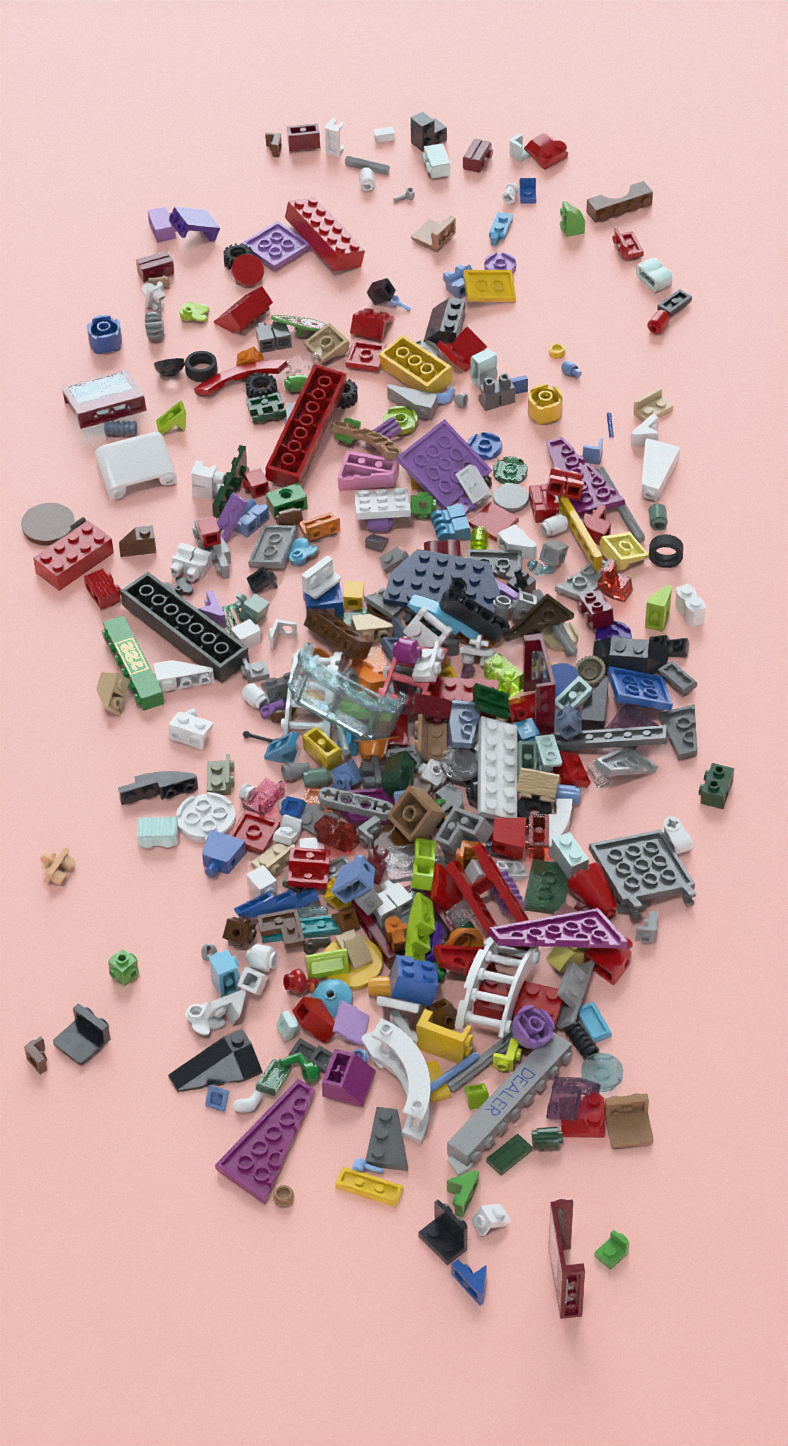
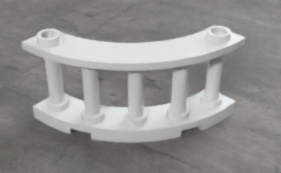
M298 649L296 654L292 655V669L287 693L285 719L281 720V730H284V735L290 733V729L311 730L314 727H318L331 738L334 710H331L330 706L336 697L337 684L335 683L336 680H339L340 673L342 672L343 652H335L334 656H330V658L302 656V649ZM301 664L326 665L327 667L301 665ZM299 672L326 674L328 681H298L297 676ZM295 688L323 690L326 692L325 700L321 702L294 700ZM292 707L321 709V711H324L323 722L291 721Z
M489 937L484 942L486 947L484 950L479 949L471 965L464 985V989H467L465 1000H460L455 1027L463 1029L471 1023L500 1029L498 1037L503 1038L512 1031L511 1019L520 989L530 970L538 964L540 951H538L539 947L532 946L528 951L498 946ZM499 953H500V954L509 955V956L518 957V958H523V960H519V959H514V958H510V957L501 956V955H499ZM492 962L518 968L515 977L486 971V969ZM488 979L510 984L511 988L508 997L479 991L478 987L481 980ZM479 999L505 1005L502 1021L474 1015L471 1012L474 1001Z
M381 1018L372 1033V1037L379 1040L372 1054V1060L385 1067L393 1075L395 1074L400 1081L407 1099L403 1109V1114L407 1115V1119L402 1130V1136L422 1144L429 1121V1071L421 1051L412 1039L400 1028Z

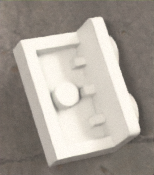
M178 712L169 723L168 738L202 750L205 745V738L213 729V722L187 713Z

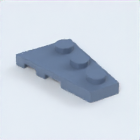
M452 701L450 719L447 720L451 747L470 749L481 711L474 709L476 705L474 702Z

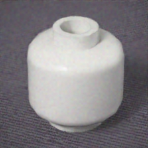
M255 944L247 951L246 961H248L250 968L267 973L276 967L278 954L275 953L274 948L271 946Z

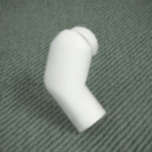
M254 1091L250 1098L234 1101L233 1109L239 1113L253 1112L262 1100L263 1094L260 1091Z

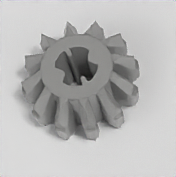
M150 311L145 314L146 335L149 340H159L164 337L163 315L160 311Z

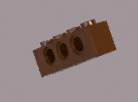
M309 609L303 624L305 627L350 658L367 659L373 644L371 640L327 610Z

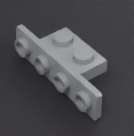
M592 960L579 966L574 962L567 965L557 993L565 1002L557 1023L559 1029L573 1024L577 1019L576 1016L582 1004V999L587 990V984L595 964Z

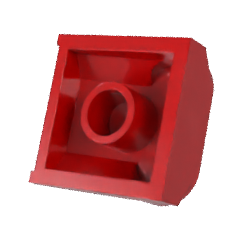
M542 133L531 139L524 147V150L544 170L568 157L569 154L567 145L563 141L555 140L547 133Z
M589 1092L584 1097L561 1098V1131L563 1137L604 1138L605 1110L604 1097L601 1094Z

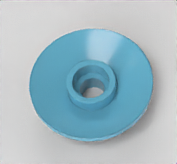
M327 979L319 983L311 998L322 999L332 1018H335L341 1000L351 1005L352 992L344 981ZM334 993L333 997H327L328 994Z

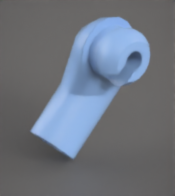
M449 387L445 393H437L438 403L448 404L455 394V389Z

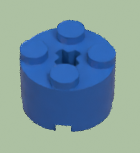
M99 315L94 317L90 324L88 322V341L94 353L102 354L120 350L122 333L121 324L117 318L113 319L110 315Z

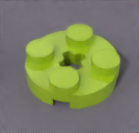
M394 406L388 409V413H384L383 423L394 417L403 430L398 435L414 433L416 431L418 416L413 409L410 411L406 406Z

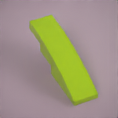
M417 892L414 897L407 927L405 954L415 960L425 961V954L431 950L429 935L435 931L433 901Z

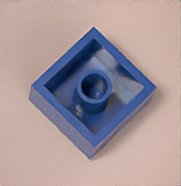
M396 955L389 974L391 997L431 1007L439 986L436 965L430 961H419L410 956Z

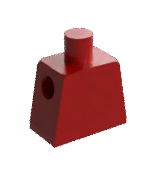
M526 818L494 819V830L487 840L491 841V852L522 860L525 845Z
M624 937L628 941L627 948H590L584 952V963L592 960L595 963L592 971L613 986L631 963L632 952L629 949L633 947V943L627 937Z

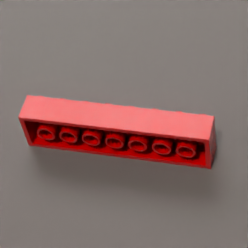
M318 364L313 365L265 467V476L268 481L286 487L296 483L301 485L346 388L347 373Z

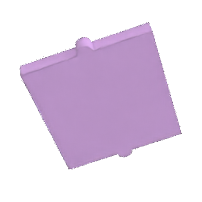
M341 1000L333 1032L345 1038V1041H350L361 1047L363 1046L362 1036L366 1033L369 1015L360 1011L357 1006L353 1007Z

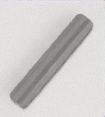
M346 156L345 165L361 169L370 168L373 172L386 175L390 171V166L352 156Z

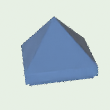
M209 1085L205 1106L225 1112L230 1091Z

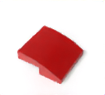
M291 847L287 886L327 889L331 850Z

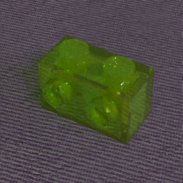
M499 652L484 661V677L488 680H499V690L508 693V697L523 689V673Z

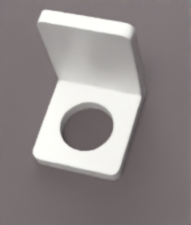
M276 619L273 628H270L268 634L270 649H274L279 634L297 637V623ZM283 626H290L293 631H286Z

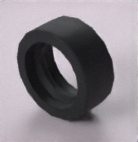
M195 351L186 357L185 372L191 380L204 382L217 374V359L212 353L208 351ZM200 363L210 365L204 369L193 368L194 365Z
M662 534L651 540L649 544V559L654 565L662 568H671L681 563L684 544L678 537ZM664 547L671 548L676 552L671 555H664L656 550Z

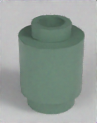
M659 503L653 504L648 509L650 526L656 531H661L668 524L666 507Z
M326 767L307 769V772H302L304 787H309L310 789L328 786V782L332 781L331 772L326 770Z

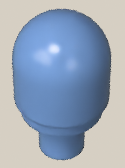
M567 360L562 363L561 370L566 375L578 378L582 375L578 366L572 361Z

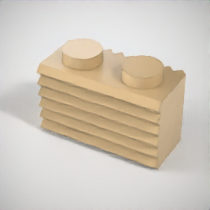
M521 767L516 791L520 793V797L531 799L532 796L540 797V801L550 803L551 800H556L561 777L558 774Z

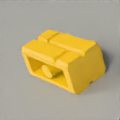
M314 727L303 734V750L319 765L326 767V770H332L342 763L341 748L321 729Z

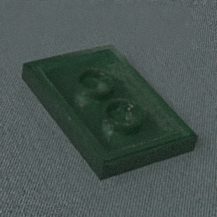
M532 860L524 898L526 903L524 911L553 915L566 902L568 878L557 862Z

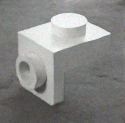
M501 1204L480 1206L471 1219L480 1236H485L490 1228L506 1227L511 1221Z

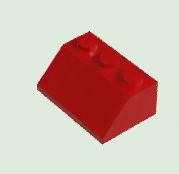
M263 286L244 295L213 322L231 333L237 331L241 333L249 327L247 325L249 322L252 324L259 319L258 315L260 313L263 315L269 311V306L274 302Z

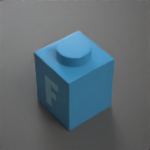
M532 718L514 723L517 726V743L519 741L534 742L535 736H540Z

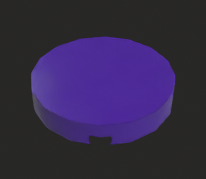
M614 621L612 625L595 630V641L610 637L632 638L631 629L625 623Z

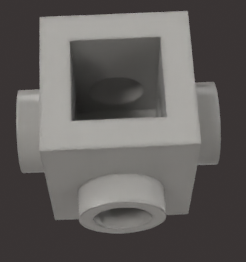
M519 590L516 600L513 599L511 601L510 610H512V618L519 621L537 604V596Z

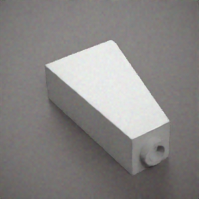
M646 439L641 497L658 502L679 461L680 447Z

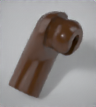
M292 707L291 718L297 710V707ZM285 710L272 712L270 715L271 721L281 723V720L285 719Z

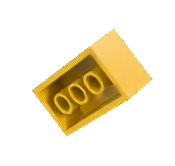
M403 334L379 353L381 368L412 389L437 394L453 381L450 365Z

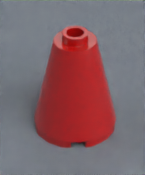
M598 862L588 865L589 869L584 871L581 868L568 879V885L566 886L577 898L587 904L589 909L599 908L609 920L617 914L618 907L602 866Z

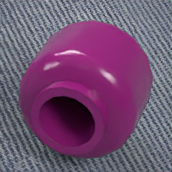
M401 638L393 645V657L399 663L415 664L418 658L422 656V647H419V643L415 639Z

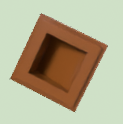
M355 908L331 914L342 933L360 927Z

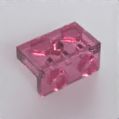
M265 778L243 802V808L263 816L270 813L275 803L285 795L284 781L280 780L276 784Z

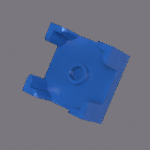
M340 582L317 599H314L302 590L303 600L306 605V617L310 608H334V615L337 618L344 617Z

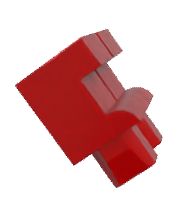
M555 467L551 468L546 494L562 497L564 491V497L580 500L584 485L582 474H578L575 471L560 470V468Z
M535 693L509 700L510 709L508 713L511 716L506 721L515 723L528 718H534Z

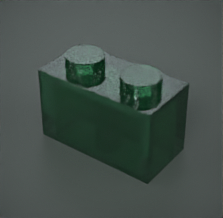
M406 750L387 757L380 786L390 797H394L395 791L406 790L412 784L417 762Z

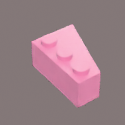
M347 450L337 477L339 491L395 487L400 473L399 463L396 460Z

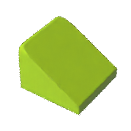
M484 1083L464 1087L469 1109L480 1108L489 1098V1093Z

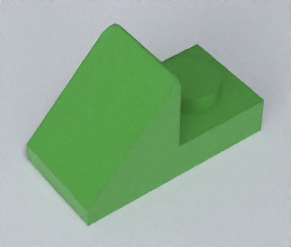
M477 1170L447 1180V1192L455 1195L452 1205L455 1206V1215L458 1217H464L478 1187L479 1171Z

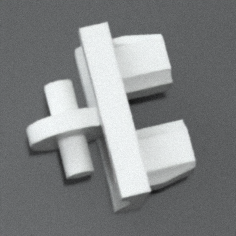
M161 281L156 286L151 283L143 285L142 293L146 296L144 302L146 309L151 307L156 312L163 309L164 304L161 301L165 299L166 294L162 291L163 284Z
M478 634L477 640L470 639L469 644L476 646L463 644L460 647L462 663L473 664L474 655L481 656L480 665L489 667L493 657L496 655V649L481 647H488L489 641H483V636Z

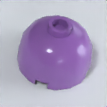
M533 1005L524 1006L520 1009L512 1021L514 1039L521 1046L529 1049L540 1048L553 1037V1029L555 1028L551 1016L542 1008L541 1010L535 1009Z

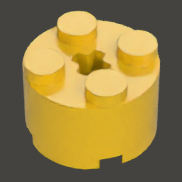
M548 384L534 386L528 394L529 416L539 425L561 419L563 408L562 391L556 386L548 387Z

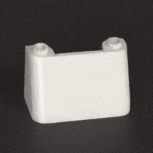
M152 432L103 445L95 451L97 473L109 501L123 497L126 493L125 486L158 477L162 485L177 483V476L165 440L160 432Z

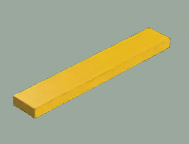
M563 492L562 497L558 496L559 510L567 518L570 529L594 570L600 571L602 570V555L568 498L564 497Z

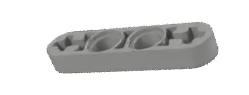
M323 787L318 795V802L322 806L370 818L376 815L383 821L389 820L387 815L393 808V805L388 801L331 787ZM349 799L351 803L344 804L341 800ZM364 803L369 804L370 808L364 809L360 805Z

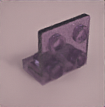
M628 703L623 705L605 729L659 725L635 706Z
M555 1077L552 1084L550 1101L547 1106L546 1118L550 1120L575 1121L581 1094L590 1096V1093H599L601 1084L582 1077Z

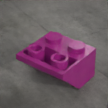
M335 1048L322 1080V1097L363 1107L376 1070L355 1053Z

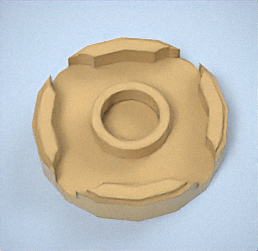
M563 622V627L576 645L578 641L577 628L570 622L569 624ZM551 627L542 630L541 633L543 634L546 648L558 652L565 651Z

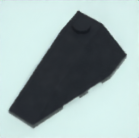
M239 1029L216 1041L168 1074V1077L177 1092L202 1089L204 1086L212 1084L221 1086L225 1082H245L262 1074L263 1071L251 1041L244 1030Z

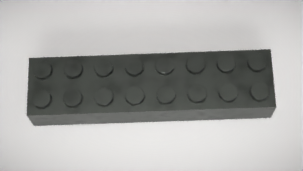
M146 572L120 590L123 607L200 666L213 668L214 677L221 683L240 670V666L243 665L242 658H246L249 663L247 646L150 572Z

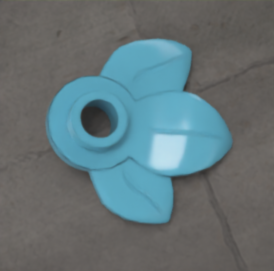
M304 537L296 539L288 555L290 562L296 566L304 564L307 557L317 552L318 546H309L308 539Z

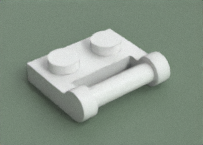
M423 606L403 633L411 639L417 640L420 646L434 649L435 642H440V645H442L453 629L450 626H445L428 612V608ZM423 617L442 632L440 637L420 622Z

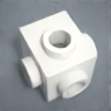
M430 759L426 764L422 763L417 771L419 773L418 779L432 783L434 791L444 783L446 779L444 774L447 768L439 761Z

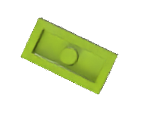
M670 585L664 586L648 597L646 602L645 628L663 632L670 615L672 592Z
M347 948L306 955L304 958L308 978H322L349 973Z

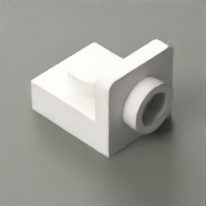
M284 815L281 827L273 834V841L289 846L300 837L302 820Z

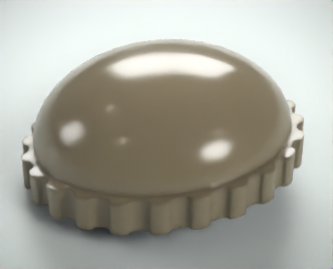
M594 655L581 658L575 666L579 676L590 686L602 681L606 671L604 661Z

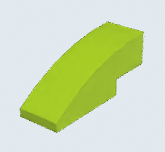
M416 838L411 888L431 891L436 841Z

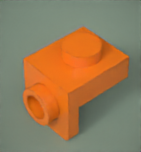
M253 346L237 354L236 366L264 361V356Z

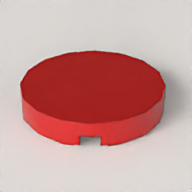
M243 254L234 260L231 274L238 284L252 287L262 280L264 266L256 256Z

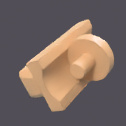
M64 847L56 859L54 852L50 854L45 853L40 857V861L43 863L41 868L43 870L49 868L43 880L47 885L50 881L61 885L67 874L59 870V868L63 867L70 872L75 865L76 860L68 855V848Z

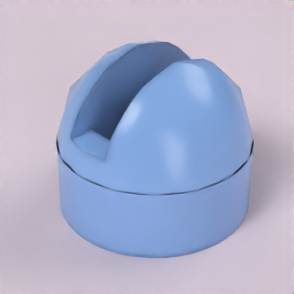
M356 1049L352 1052L361 1059L363 1058L366 1063L369 1062L370 1057L366 1050Z

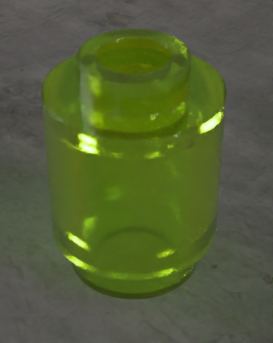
M476 527L471 532L470 549L487 550L489 534L484 527Z

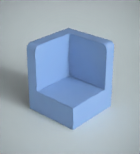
M603 438L599 439L598 446H583L582 457L586 463L600 465L603 453Z
M353 758L331 770L332 774L336 772L339 774H349L351 776L350 787L363 779V775H360V770Z

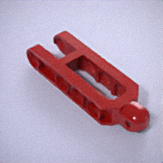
M481 842L473 846L472 849L479 858L478 862L486 875L472 884L465 870L456 859L446 865L488 938L490 937L489 928L498 925L480 895L493 886L497 888L500 893L498 896L504 900L510 910L509 914L515 918L516 922L529 920L489 852ZM507 946V947H511V948H516V949H521V950L528 951L532 946ZM512 956L514 959L523 960V958Z

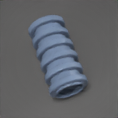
M114 420L104 423V433L106 436L109 434L111 436H114V434L116 436L120 434L122 436H125V434L127 436H130V434L136 436L137 423L136 421L132 423L130 421L120 422L119 420L116 422Z

